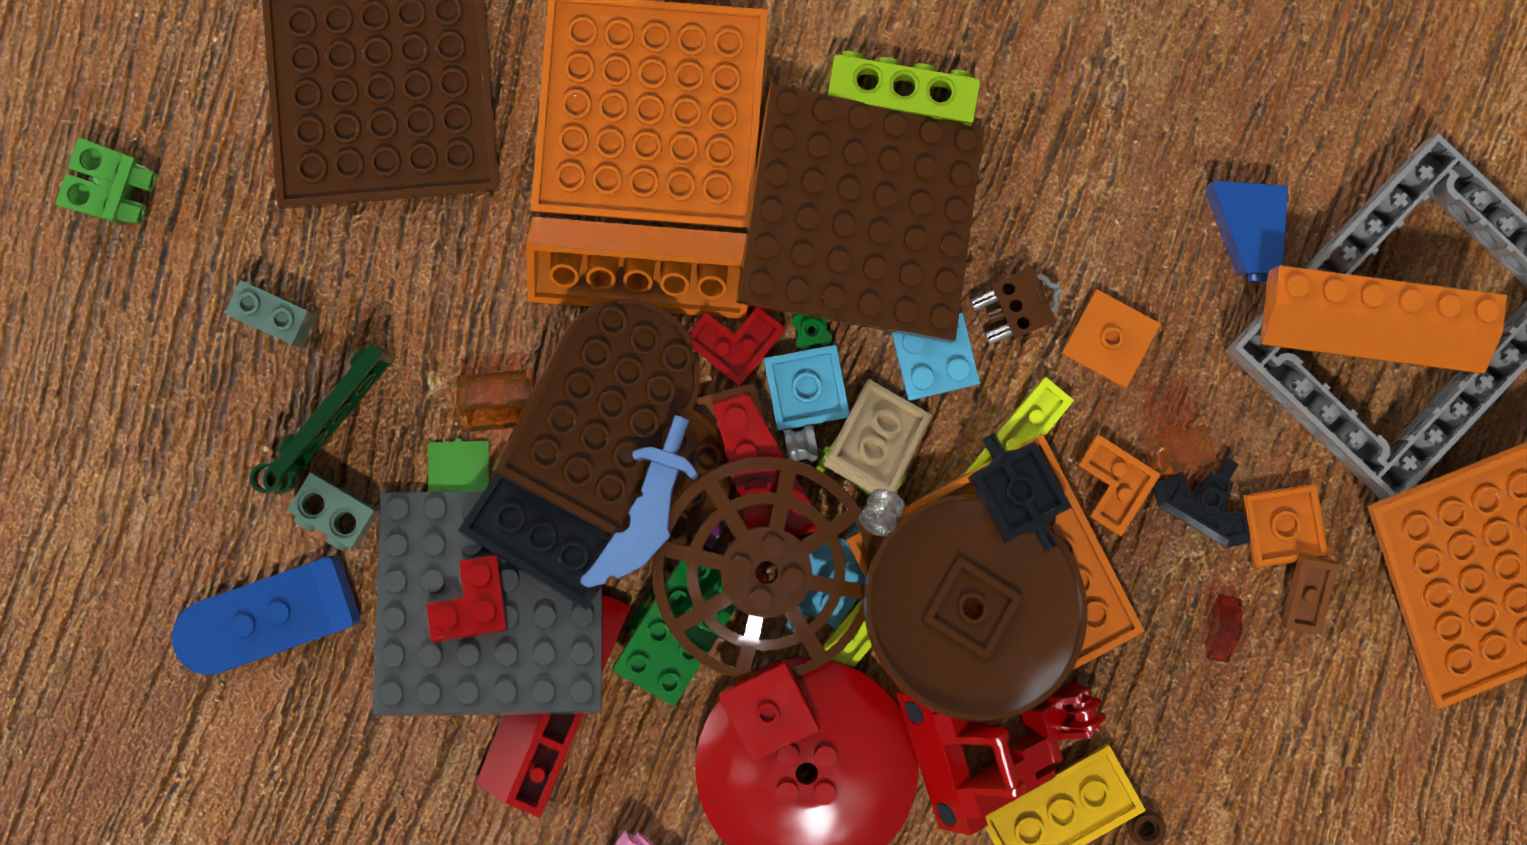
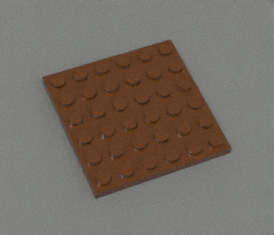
M262 0L277 207L279 209L500 191L485 0Z
M771 84L767 95L736 303L947 343L956 341L984 127L968 126L960 122L934 119L930 116L896 111L864 104V102Z

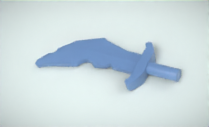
M677 415L674 416L663 450L647 447L632 453L633 458L637 461H651L641 490L643 496L637 498L628 512L631 519L629 528L623 533H615L592 568L582 576L581 583L584 586L593 587L605 584L609 577L615 576L619 579L643 567L670 537L668 527L671 498L678 472L687 473L692 479H696L699 476L696 469L687 459L677 455L689 422L688 419Z

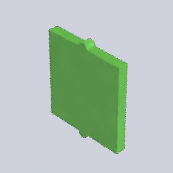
M456 438L455 442H428L429 492H473L486 489L490 483L489 441L463 442L462 439Z

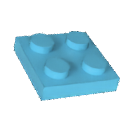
M963 312L959 313L956 341L953 343L891 332L907 401L980 384Z
M836 345L764 358L777 431L848 417L849 408Z

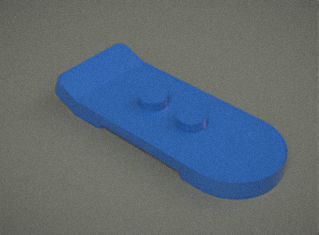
M332 555L192 604L179 615L174 624L172 645L177 658L185 667L199 674L212 675L356 626L360 622V614L341 559L336 555Z

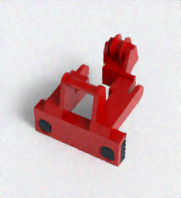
M1071 681L1048 697L1050 704L1046 707H1034L1021 713L1027 736L1008 746L1007 741L1010 737L1007 729L993 726L1004 719L986 722L958 720L929 710L910 698L903 691L897 693L939 829L970 836L988 826L985 816L1056 777V769L1052 763H1059L1063 760L1058 745L1060 740L1091 738L1095 732L1102 731L1100 724L1106 719L1104 713L1096 711V708L1101 705V699L1099 697H1092L1089 688L1077 683V681ZM961 744L992 746L997 762L971 776Z

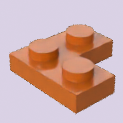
M1099 434L1094 437L1077 464L1079 468L1107 485L1088 517L1117 536L1122 537L1161 474Z

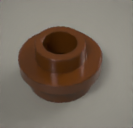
M1145 809V812L1129 820L1128 833L1137 845H1157L1165 836V822L1155 811ZM1145 821H1149L1152 824V830L1148 834L1140 832V825Z

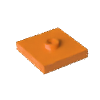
M1096 289L1060 355L1126 389L1161 323Z
M1317 484L1241 495L1243 511L1250 532L1251 540L1249 541L1253 568L1297 562L1299 554L1318 558L1329 557Z

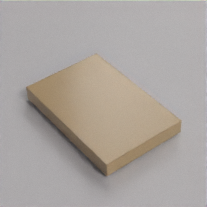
M868 379L823 465L889 502L932 415Z

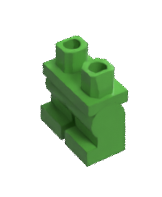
M78 137L68 169L90 177L91 180L87 181L65 174L55 205L122 225L123 222L141 225L146 213V206L131 201V197L135 187L152 192L158 174L143 166L142 162L133 157Z

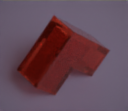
M1219 594L1212 608V628L1206 639V658L1229 663L1243 633L1242 599Z

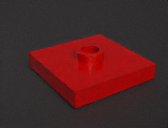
M787 660L718 694L752 762L812 735L821 728Z

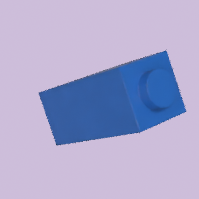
M1214 180L1206 186V196L1236 275L1247 276L1249 283L1267 284L1268 271L1278 266H1283L1288 186Z

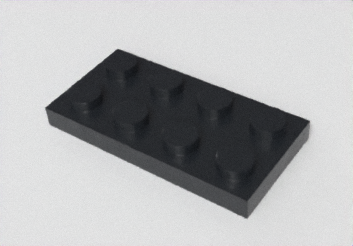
M498 474L494 475L458 529L459 533L585 610H587L603 585L586 587L581 583V578L592 568L613 536Z

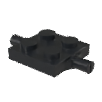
M996 432L983 438L982 442L989 451L992 460L985 468L970 475L968 480L1004 544L1020 535L1035 533L1044 552L1058 546L1059 543H1057L1048 524L1057 515L1067 511L1072 506L1035 441L1019 450H1009L1006 452Z

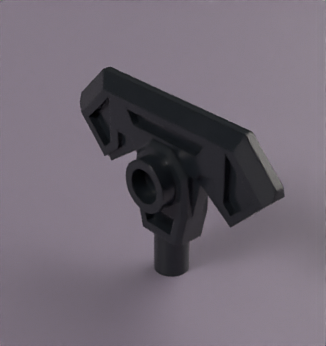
M1225 457L1218 471H1211L1192 492L1184 475L1158 480L1154 484L1153 489L1159 508L1225 548L1249 543L1251 540L1244 511L1224 512L1233 486L1230 478L1238 467L1235 461Z

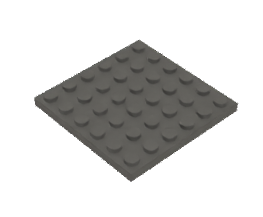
M484 491L381 493L372 715L378 717L602 713L603 585L587 610L498 557L508 631L432 643L430 641L426 604L464 598L459 561L494 555L458 531Z

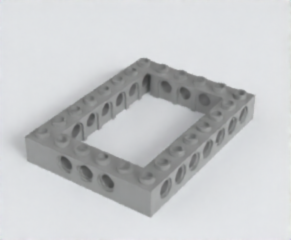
M1438 133L1425 140L1303 269L1352 275V272L1366 258L1375 255L1379 251L1377 246L1391 232L1399 229L1404 224L1402 220L1415 206L1431 197L1527 287V216ZM1527 300L1504 323L1503 334L1485 374L1459 371L1390 445L1381 435H1375L1356 417L1358 413L1354 409H1347L1329 392L1330 386L1326 383L1321 384L1301 365L1303 361L1298 356L1292 353L1281 354L1278 351L1281 347L1260 345L1264 310L1225 350L1239 366L1379 499L1384 500L1413 488L1527 368Z

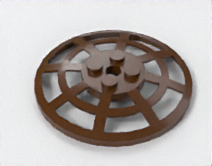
M772 456L747 457L724 463L704 473L686 487L671 505L669 533L671 534L684 509L704 490H706L717 510L700 526L691 547L669 542L668 538L652 558L653 591L659 612L669 631L682 648L700 663L718 673L740 680H746L761 673L759 671H751L756 650H780L800 642L803 643L812 660L792 667L791 670L795 677L805 675L825 665L844 650L857 635L865 621L863 604L865 584L845 581V558L841 543L837 537L841 532L856 523L866 551L868 573L871 561L877 550L871 528L862 510L850 494L830 476L811 465L789 458ZM748 470H780L776 493H751L730 501L718 482L727 476ZM795 474L808 477L824 486L842 502L847 510L828 522L814 507L791 496ZM773 504L769 525L748 529L737 512L742 508L753 505ZM788 509H794L805 515L819 529L800 541L796 536L784 529ZM724 520L735 537L725 549L724 554L721 555L702 550L710 533ZM827 542L833 557L834 578L812 574L809 554ZM665 557L687 562V586L695 608L677 618L674 617L670 609L664 587L663 566ZM765 561L772 562L777 568L776 576L768 582L760 581L755 576L756 567ZM698 565L720 570L724 590L707 601H704L700 591ZM808 590L829 593V598L823 609L808 624L797 606L804 599ZM841 596L862 599L859 611L847 631L833 646L825 651L814 633L821 629L832 616ZM732 603L739 610L749 614L744 636L725 627L715 618L714 614ZM785 615L795 631L791 635L780 638L759 639L764 618ZM704 621L718 636L741 647L736 667L724 664L707 655L688 638L684 631Z

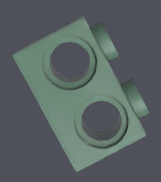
M242 280L239 281L224 313L299 348L303 347L317 317L316 314Z
M314 472L309 473L287 509L288 512L296 516L293 520L294 523L310 532H313L316 528L327 534L325 541L342 551H345L346 547L356 549L360 546L380 512L376 507L321 474ZM315 494H319L324 500V508L317 515L313 514L308 506L310 498ZM346 513H351L356 519V527L350 534L345 533L340 527L341 517Z

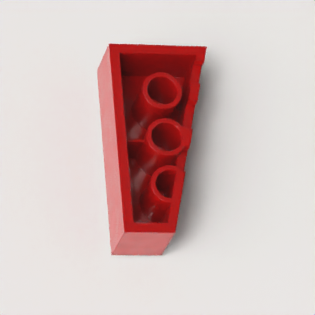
M748 391L712 401L728 462L760 456L785 458ZM759 469L733 474L738 497L760 492L776 493L780 470ZM795 476L791 496L812 506ZM773 504L753 505L742 508L747 528L769 525ZM788 509L784 529L797 537L819 529L805 515L794 509Z

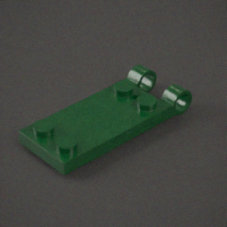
M370 344L368 348L362 346L349 361L352 367L294 436L291 433L280 443L277 448L280 454L273 463H260L251 470L249 480L253 489L260 493L285 494L290 492L295 487L298 476L396 358L385 349ZM269 467L263 475V483L266 488L264 489L258 483V474L262 469ZM273 472H275L276 481L274 485H272L271 483V476ZM288 474L289 481L287 486L279 490L283 485L284 477Z

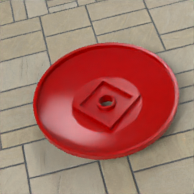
M812 657L781 659L765 664L753 671L763 672L786 660L790 668L812 660ZM830 660L825 665L805 675L795 677L821 728L818 732L754 762L751 761L719 698L707 717L699 738L695 771L698 795L703 810L710 824L726 845H888L895 838L905 823L913 805L918 785L919 767L902 710L890 693L876 680L853 666L835 660ZM739 679V680H738L737 682H735L732 686H734V685H736V684H738V683H740V682H742V681H744V680H740V679ZM802 763H811L817 768L818 774L811 781H803L796 774L797 767Z

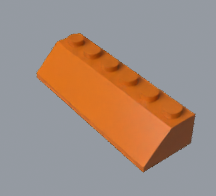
M532 217L526 242L528 302L593 307L606 301L631 298L653 303L669 313L702 316L707 312L713 317L747 319L748 305L736 303L746 234Z
M1278 266L1268 271L1260 345L1485 374L1503 334L1507 295Z

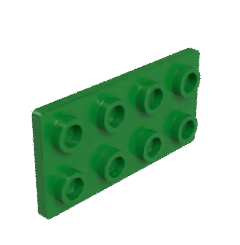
M680 560L673 571L666 567L663 568L665 592L675 618L695 608L687 586V562ZM698 565L699 587L704 601H707L724 590L720 570ZM652 585L625 628L630 635V639L613 664L612 669L618 675L671 706H675L702 663L683 649L669 631L659 612ZM732 603L715 613L714 616L725 626L737 607ZM704 621L684 631L688 638L706 654L709 653L719 637Z

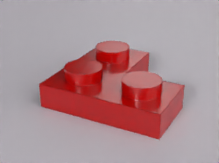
M756 307L735 334L707 312L702 315L688 334L692 340V348L736 384L742 386L787 329L760 307Z
M497 555L459 561L464 598L426 604L430 641L432 643L508 631Z

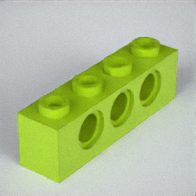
M843 51L842 55H834L828 95L896 111L930 116L934 119L960 122L971 126L974 120L980 79L972 78V73L964 70H951V73L948 74L936 72V67L929 64L918 63L913 68L902 66L899 60L880 57L878 61L864 59V55L861 53ZM861 75H871L877 81V86L871 90H864L858 85L857 79ZM898 81H907L911 84L913 93L909 96H900L894 91L893 85ZM934 87H942L948 92L949 99L942 103L936 102L931 98L930 90Z

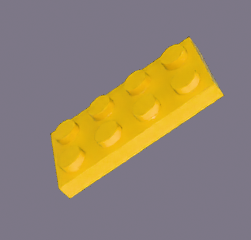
M1105 744L1057 771L1056 777L985 816L988 823L985 829L994 845H1086L1146 810L1110 745Z

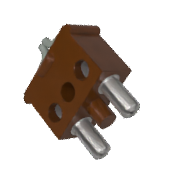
M1026 265L1023 271L991 284V291L970 300L972 305L995 295L991 299L972 306L976 311L998 302L1000 307L988 311L987 315L991 324L1004 318L1007 324L986 332L985 338L1009 329V331L988 339L987 342L992 344L1011 335L1015 340L1045 326L1052 328L1056 323L1053 313L1059 308L1058 295L1063 291L1059 282L1052 283L1047 276L1042 274L1036 275L1033 267ZM1039 280H1043L1048 287L1056 289L1052 297L1054 303L1052 308H1050ZM1004 285H1011L1014 288V293L1012 295L1004 294L1002 290ZM1011 302H1019L1021 310L1013 312L1010 309ZM1025 318L1029 323L1028 328H1019L1017 320Z

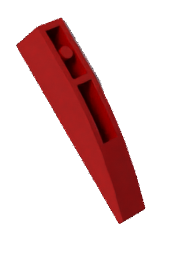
M603 594L602 675L631 608V605ZM586 714L504 715L476 784L504 803L540 818L547 807Z

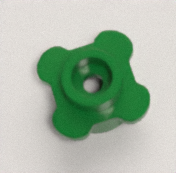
M795 315L792 319V326L797 330L798 338L796 345L798 348L807 350L810 346L817 344L822 346L828 345L831 342L832 335L827 331V320ZM814 327L815 332L809 333L808 328Z

